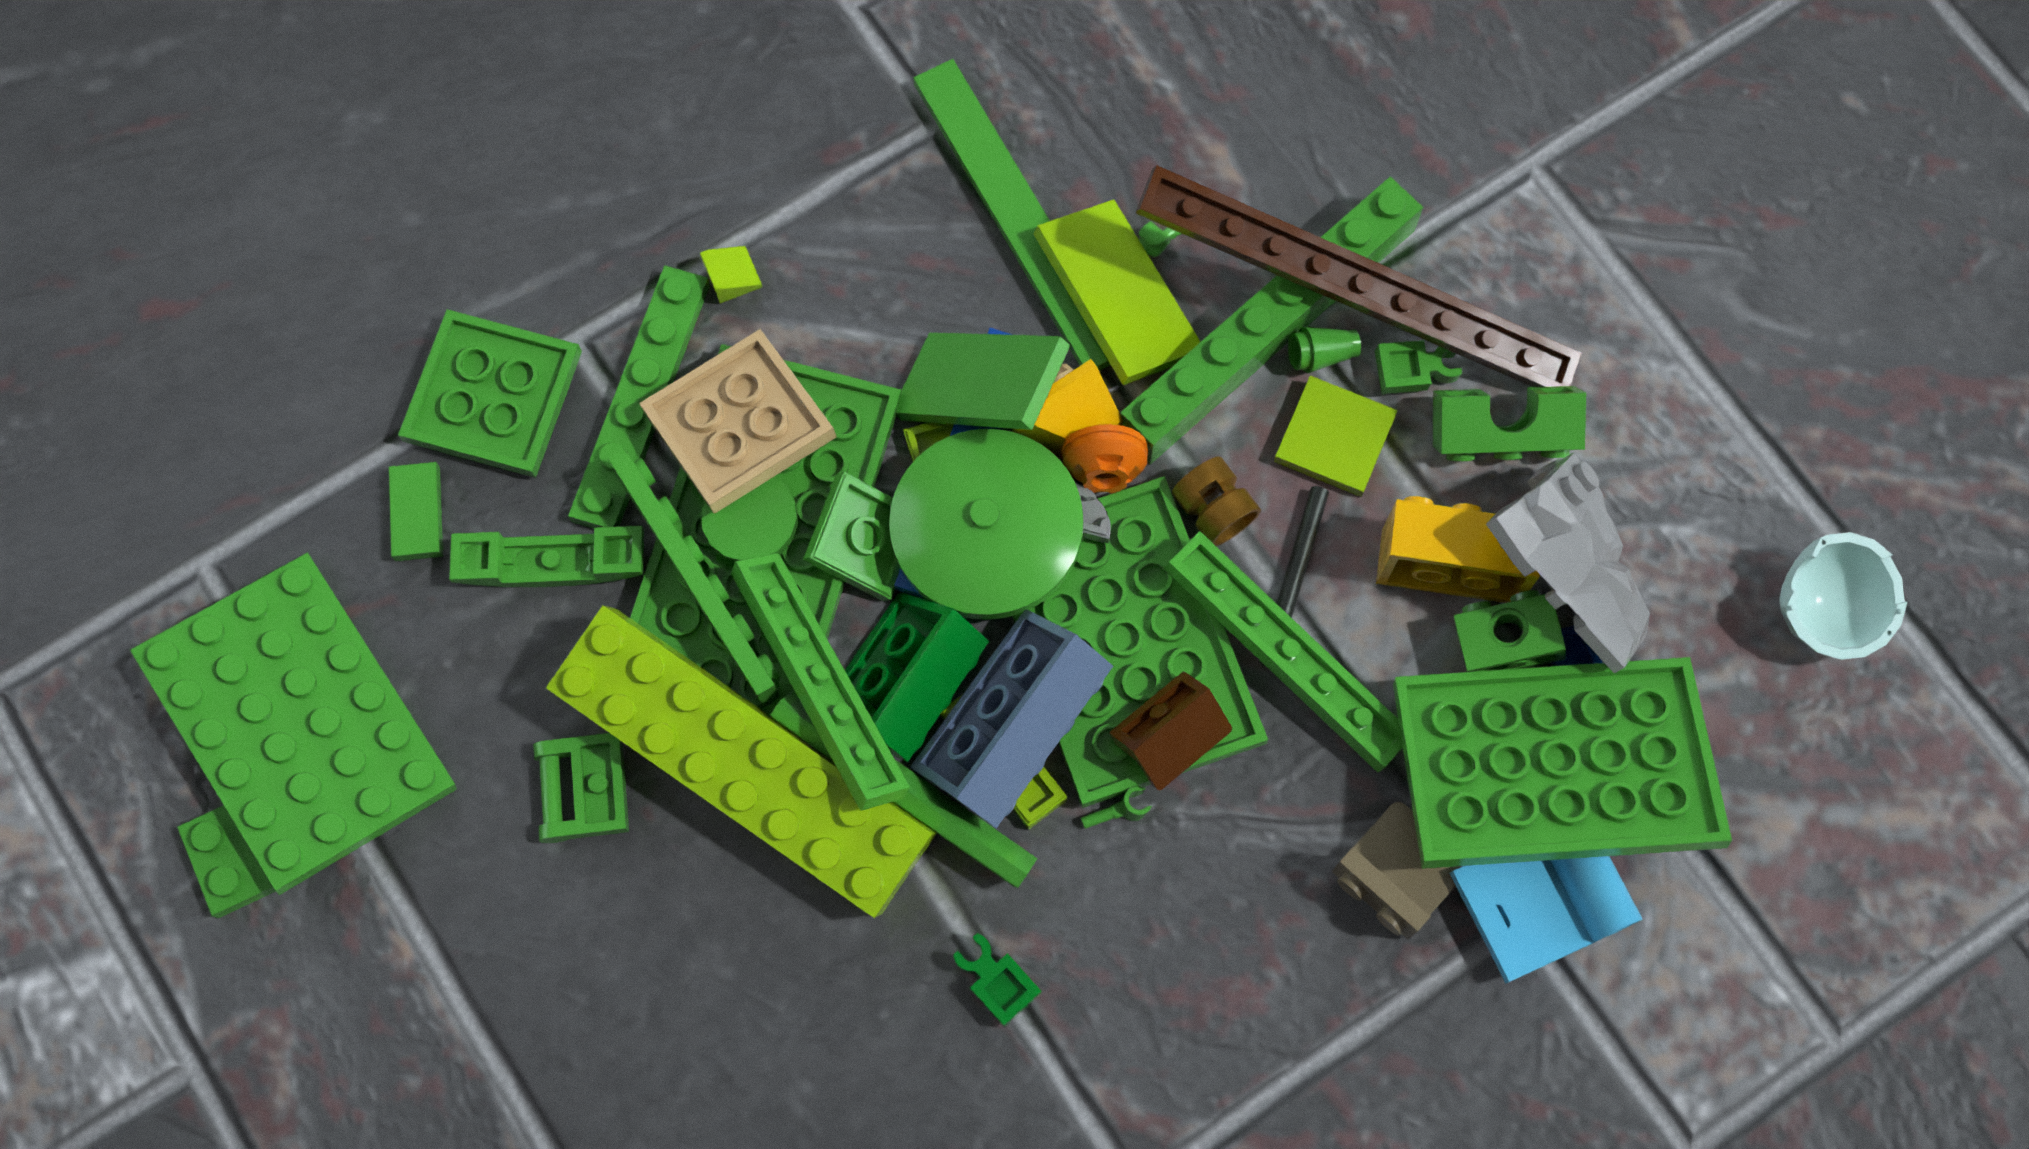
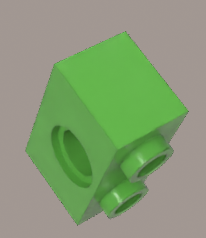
M1538 590L1524 591L1511 596V602L1491 606L1489 601L1476 602L1464 606L1462 613L1454 615L1455 628L1466 672L1530 668L1565 660L1566 647L1556 609L1545 599V594L1540 595ZM1504 623H1513L1520 627L1523 632L1518 640L1511 643L1500 641L1494 633Z

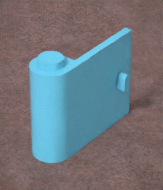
M1610 856L1462 866L1449 873L1505 983H1509L1643 920Z

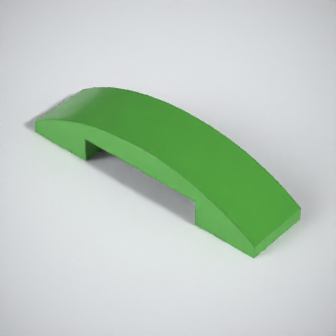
M643 526L594 528V534L505 538L500 532L451 534L449 580L452 583L481 586L559 587L604 583L643 575L644 528Z

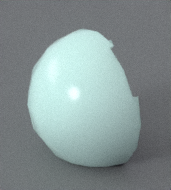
M1852 532L1829 534L1814 540L1794 561L1781 588L1779 598L1780 609L1790 632L1813 651L1840 660L1866 657L1886 646L1900 628L1907 602L1904 600L1902 577L1890 557L1892 554L1874 539Z

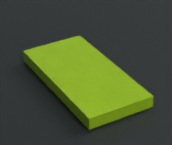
M1114 199L1037 225L1033 235L1122 385L1173 367L1201 342Z

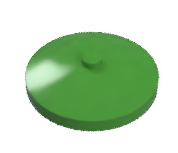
M969 430L946 437L935 443L919 455L908 467L892 499L889 519L890 538L896 559L904 576L926 600L954 608L962 617L988 620L1006 618L1020 614L1024 610H1029L1042 603L1062 585L1072 571L1078 558L1083 538L1082 503L1076 484L1067 468L1042 444L1029 437L1007 430Z

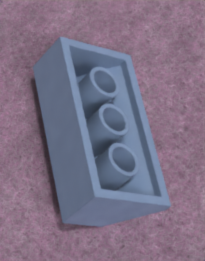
M1027 609L1024 610L913 762L911 768L994 828H997L1004 817L1014 809L1017 799L1032 778L1042 770L1046 759L1061 738L1071 730L1076 717L1089 699L1099 691L1113 665L1075 633Z

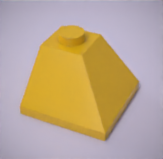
M1090 359L1053 383L1032 430L1012 429V432L1035 440L1050 450L1057 458L1061 459V446L1064 440L1072 433L1095 425L1112 424L1122 426L1123 419L1097 366Z

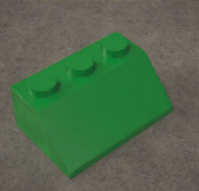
M898 592L845 669V672L892 756L908 762L914 752L924 743L926 734L941 712L949 706L953 694L968 672L976 666L980 654L989 641L954 608L902 592Z

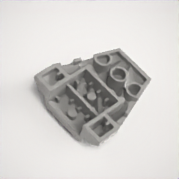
M1572 453L1563 459H1557L1540 468L1527 481L1532 490L1500 509L1486 525L1513 564L1525 577L1537 571L1546 580L1552 591L1545 594V599L1554 609L1568 604L1577 614L1573 619L1576 633L1612 672L1616 673L1625 668L1647 636L1650 612L1631 576L1629 568L1619 562L1623 544L1611 517L1606 511L1603 494L1599 489V479L1588 463L1580 462L1576 454Z

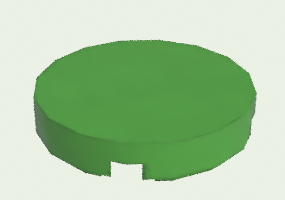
M774 476L715 514L704 500L701 509L702 530L712 550L733 563L774 553L781 555L788 547L793 534L795 536L798 527L797 506L787 486Z

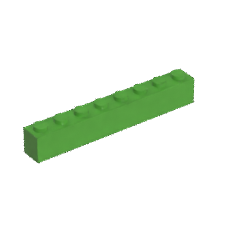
M1389 177L1322 235L1321 238L1379 263L1415 231L1423 206L1392 177ZM1280 276L1274 277L1120 412L1123 419L1122 426L1132 428L1145 437L1148 443L1147 462L1151 465L1287 345L1291 333L1299 332L1301 327H1307L1329 308L1335 300Z

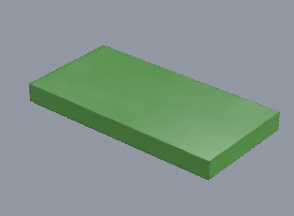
M929 332L902 388V396L896 411V417L901 421L1032 430L1070 345L1061 336Z

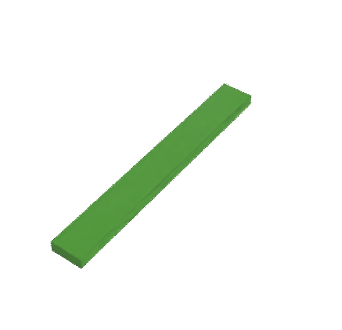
M954 59L913 77L916 90L1063 339L1070 345L1069 349L1079 366L1092 359L1099 371L1110 366L1111 364L1033 235L1037 225L1049 222V218Z

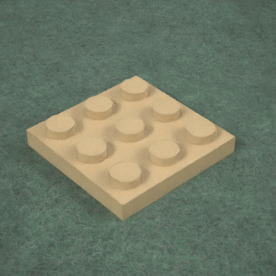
M761 329L639 403L646 417L714 514L837 437L833 426Z

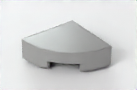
M1076 484L1083 510V537L1101 543H1109L1111 524L1105 507L1091 490Z

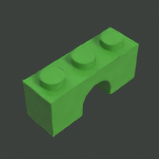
M1576 386L1527 387L1526 409L1516 422L1509 425H1496L1493 423L1490 415V395L1481 389L1433 391V447L1439 453L1446 454L1447 460L1472 461L1475 460V453H1493V458L1515 460L1521 459L1522 452L1541 451V457L1565 458L1570 455V450H1585L1586 392Z

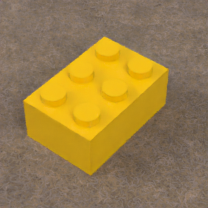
M1409 496L1404 498V500L1396 499L1382 529L1376 584L1508 603L1511 602V596L1529 591L1540 577V574L1534 571L1525 577L1513 564L1486 525L1495 513L1482 512L1481 507L1473 504L1460 503L1448 507L1434 505L1432 500L1425 497Z

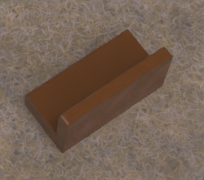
M1183 671L1112 729L1109 734L1121 750L1138 762L1151 785L1157 790H1162L1232 731V726L1210 689Z

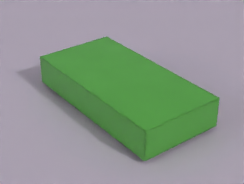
M437 462L389 466L391 557L395 561L443 557L440 466Z

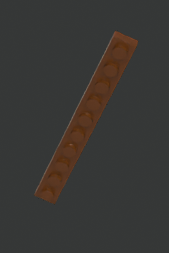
M1158 165L1151 170L1136 209V214L1531 387L1571 386L1582 354L1581 352Z

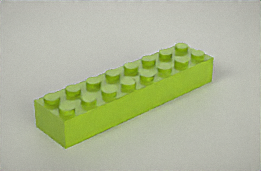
M602 605L546 687L550 692L873 918L883 914L937 834L893 802L860 811L833 760L772 719V716L618 609Z

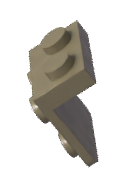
M1395 802L1332 870V873L1339 878L1337 882L1346 893L1358 901L1363 899L1377 912L1376 917L1384 927L1397 936L1402 934L1406 939H1409L1421 929L1431 917V913L1456 886L1449 873L1462 866L1422 869L1413 811L1404 803Z

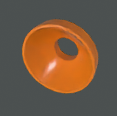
M1095 425L1077 430L1069 435L1061 446V460L1072 478L1093 493H1116L1125 489L1127 484L1141 474L1147 465L1148 443L1145 437L1138 431L1121 425Z

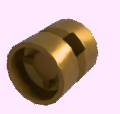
M1220 456L1213 457L1194 468L1172 490V495L1187 515H1197L1198 519L1195 526L1215 546H1219L1238 535L1261 513V508L1245 488L1235 487L1237 477ZM1221 493V495L1217 497L1215 500H1213L1210 504H1206L1217 494Z

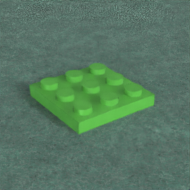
M447 309L398 436L403 442L536 478L582 350L579 344Z

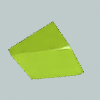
M746 246L708 249L700 252L703 265L720 304L762 288L761 281Z

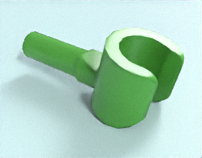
M1150 221L1139 231V236L1141 237L1139 241L1148 255L1157 257L1166 249L1170 241L1175 239L1176 236L1181 235V233L1168 227L1162 231L1156 224Z
M1141 786L1130 788L1121 798L1120 802L1081 817L1084 828L1086 829L1114 818L1124 817L1130 821H1139L1144 818L1152 806H1147L1142 810L1134 809L1129 803V798L1143 794L1146 789Z

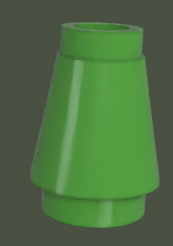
M1301 327L1299 332L1291 333L1288 339V355L1292 367L1295 370H1304L1306 373L1359 357L1361 353V340L1355 329Z

